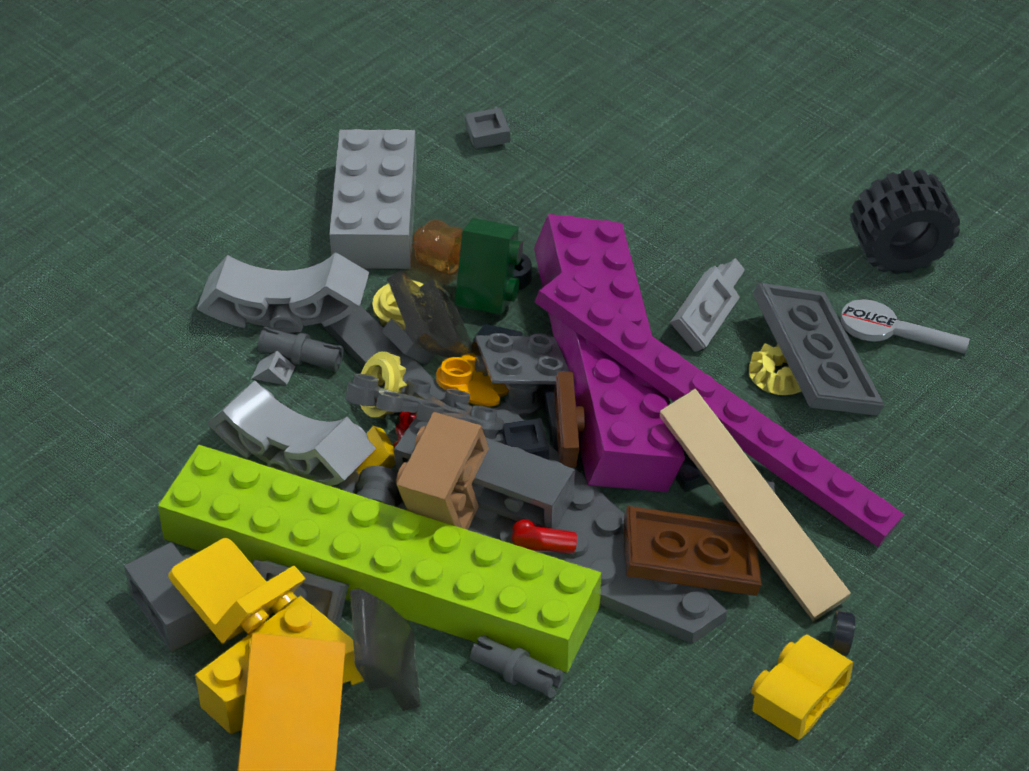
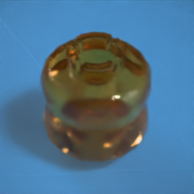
M439 219L428 221L424 226L417 229L413 237L414 243L412 247L415 249L417 261L424 266L434 267L445 274L456 272L459 268L463 229L449 226Z

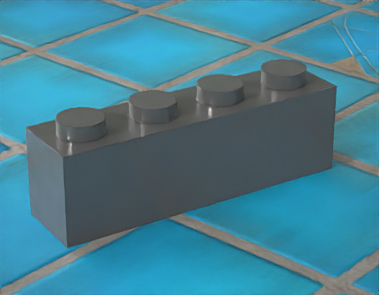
M415 417L394 448L397 474L401 465L405 462L408 463L415 449L416 436L420 428L426 426L428 422L421 421ZM486 438L489 450L471 484L479 508L515 521L527 519L532 521L537 527L555 529L574 499L575 469L567 467L560 462L550 461L525 452L521 448L511 447Z

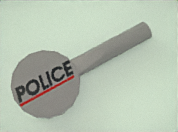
M866 299L854 300L846 304L841 312V324L844 330L861 340L882 341L894 334L966 354L970 338L899 321L893 310L877 301Z

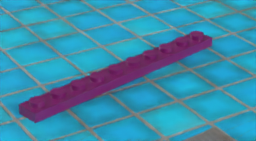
M564 273L558 275L539 290L535 300L536 304L675 402L696 388L745 453L877 547L899 525L905 514L893 507L888 501L876 495L851 475L842 471L817 451L808 447L784 430L779 424L767 418L745 400L733 394L711 376L699 370L677 352L665 346L643 328L634 324Z

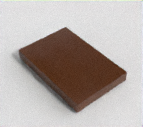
M634 506L626 507L623 517L626 576L740 594L758 595L761 587L757 546L739 523Z

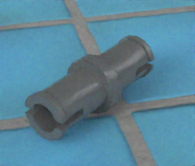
M264 327L258 341V352L272 354L278 351L285 358L291 359L292 364L300 366L303 363H308L337 372L343 358V346H335L312 340L309 334L305 333L293 335L270 329V327Z
M481 635L477 639L478 643L482 644L483 647L474 643L470 655L471 661L502 674L506 682L512 685L521 683L543 693L548 698L554 697L557 693L551 686L560 689L564 676L563 671L531 658L527 650L522 648L513 650L490 639L486 635Z

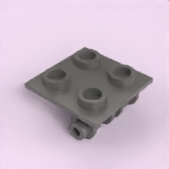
M494 333L490 336H475L481 356H476L475 371L482 372L483 376H489L492 383L555 384L558 372H570L555 337H548L543 334L508 336L502 333Z

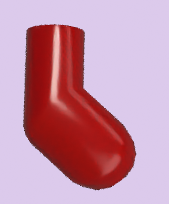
M527 519L517 521L512 527L513 534L511 540L514 545L533 551H553L569 554L575 552L577 546L576 532L537 527L532 521Z

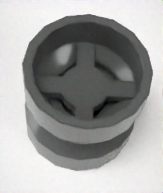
M369 466L363 469L359 474L357 483L358 493L356 495L396 507L395 499L399 496V489L396 485L397 473L383 466Z

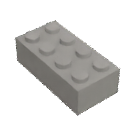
M339 130L329 234L331 256L336 252L363 269H411L417 170L415 130Z

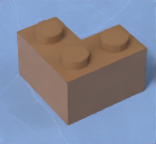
M433 412L427 425L421 427L416 436L415 449L408 463H403L397 474L396 485L407 511L463 529H469L479 508L471 484L489 450L481 425Z

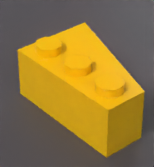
M301 595L195 674L201 708L230 734L242 730L252 633L346 642L343 683L350 681L351 685L365 680L362 647Z

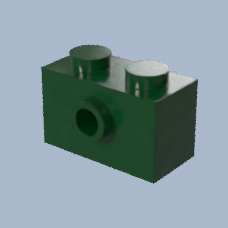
M472 218L462 230L455 306L502 314L510 302H515L519 288V279L513 278L515 265H519L523 252V241H518L519 226Z

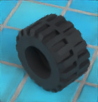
M906 169L898 174H895V172L887 174L886 178L882 180L877 179L871 183L872 186L869 189H864L859 194L861 199L855 201L852 206L854 212L850 214V221L864 254L873 267L877 266L878 270L884 273L889 270L891 274H900L902 271L910 273L916 271L917 268H925L931 265L932 261L935 259L939 260L945 255V250L952 248L955 243L954 238L958 237L960 232L958 227L960 225L959 216L941 181L932 173L927 175L924 170L918 169L912 173L911 169Z

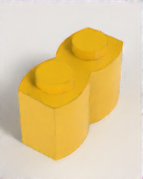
M808 634L798 640L796 644L789 642L782 650L777 666L770 672L764 670L755 680L751 689V694L754 695L752 711L799 740L811 730L824 710L828 709L845 690L850 682L853 661Z

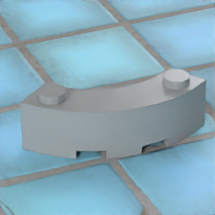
M336 252L315 266L289 271L255 267L227 255L208 276L197 310L210 317L241 328H245L246 323L269 326L270 329L285 333L302 332L303 326L322 323L325 327L340 321L360 306L369 272Z
M253 381L207 423L218 436L246 459L253 454L266 462L268 467L328 486L337 485L344 481L376 449L368 440L365 431L360 426L353 424L348 417L332 422L305 417L280 403L270 391L261 387L256 381Z

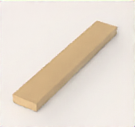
M696 388L660 410L662 421L813 622L850 598V591Z

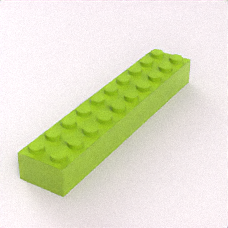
M202 445L197 446L158 505L163 538L165 540L201 551L222 538H228L235 543L252 565L254 560L271 561L288 567L295 565L298 570L349 584L346 600L478 643L477 639L481 635H486L490 639L513 650L517 648L527 650L531 658L567 673L600 607L601 572Z

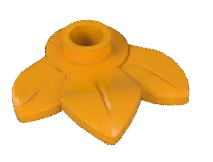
M468 353L462 357L447 358L442 362L441 367L436 372L437 384L445 390L456 389L469 393V403L479 406H496L500 403V397L507 395L509 392L505 384L492 383L489 376H483L482 372L475 371V358L478 355Z

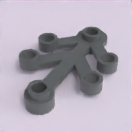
M354 374L353 381H349L347 385L345 400L357 405L376 406L381 410L389 412L417 413L416 418L425 422H429L433 412L481 425L484 435L488 439H495L498 430L503 429L504 420L497 417V411L484 406L472 407L469 405L470 394L465 391L446 389L444 401L442 402L430 394L431 383L420 379H407L404 394L379 387V379L366 374Z

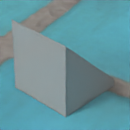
M275 351L259 361L251 379L287 385L295 366L282 354Z

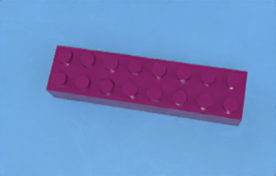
M548 214L534 246L542 287L546 286L561 273H564L652 336L623 224L609 220L602 221L570 215ZM549 313L553 335L569 371L573 372L576 407L583 406L584 432H578V440L587 484L668 492L685 459L682 446L660 418V410L670 405L669 398Z

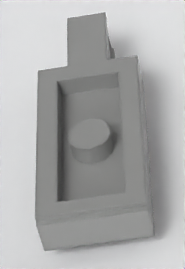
M736 258L724 265L720 264L718 267L713 266L709 268L670 322L694 352L707 347L740 298L733 287L745 269Z

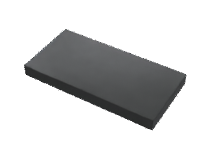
M758 283L753 291V295L809 407L878 416L885 405L825 292Z

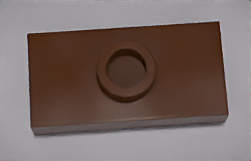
M558 372L555 379L554 401L559 462L573 468L577 467L578 432H584L583 406L576 407L573 372Z

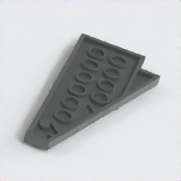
M506 403L494 408L497 411V417L504 420V423L524 421ZM498 430L497 437L491 440L502 443L500 430ZM548 443V460L559 462V453ZM575 469L574 499L555 528L576 532L577 546L573 554L553 551L536 552L601 572V606L691 644L726 622L727 610L701 587L626 576L624 514L595 486L588 485L586 478ZM404 502L397 506V508L407 510ZM478 508L468 530L513 544L511 540L513 534L512 527L517 521Z

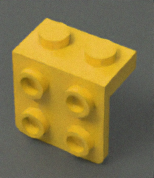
M222 538L180 562L168 573V578L222 644L244 630L247 634L251 633L262 625L273 612L275 614L294 601L297 598L294 592L306 579L294 565L266 581L235 543L228 538Z

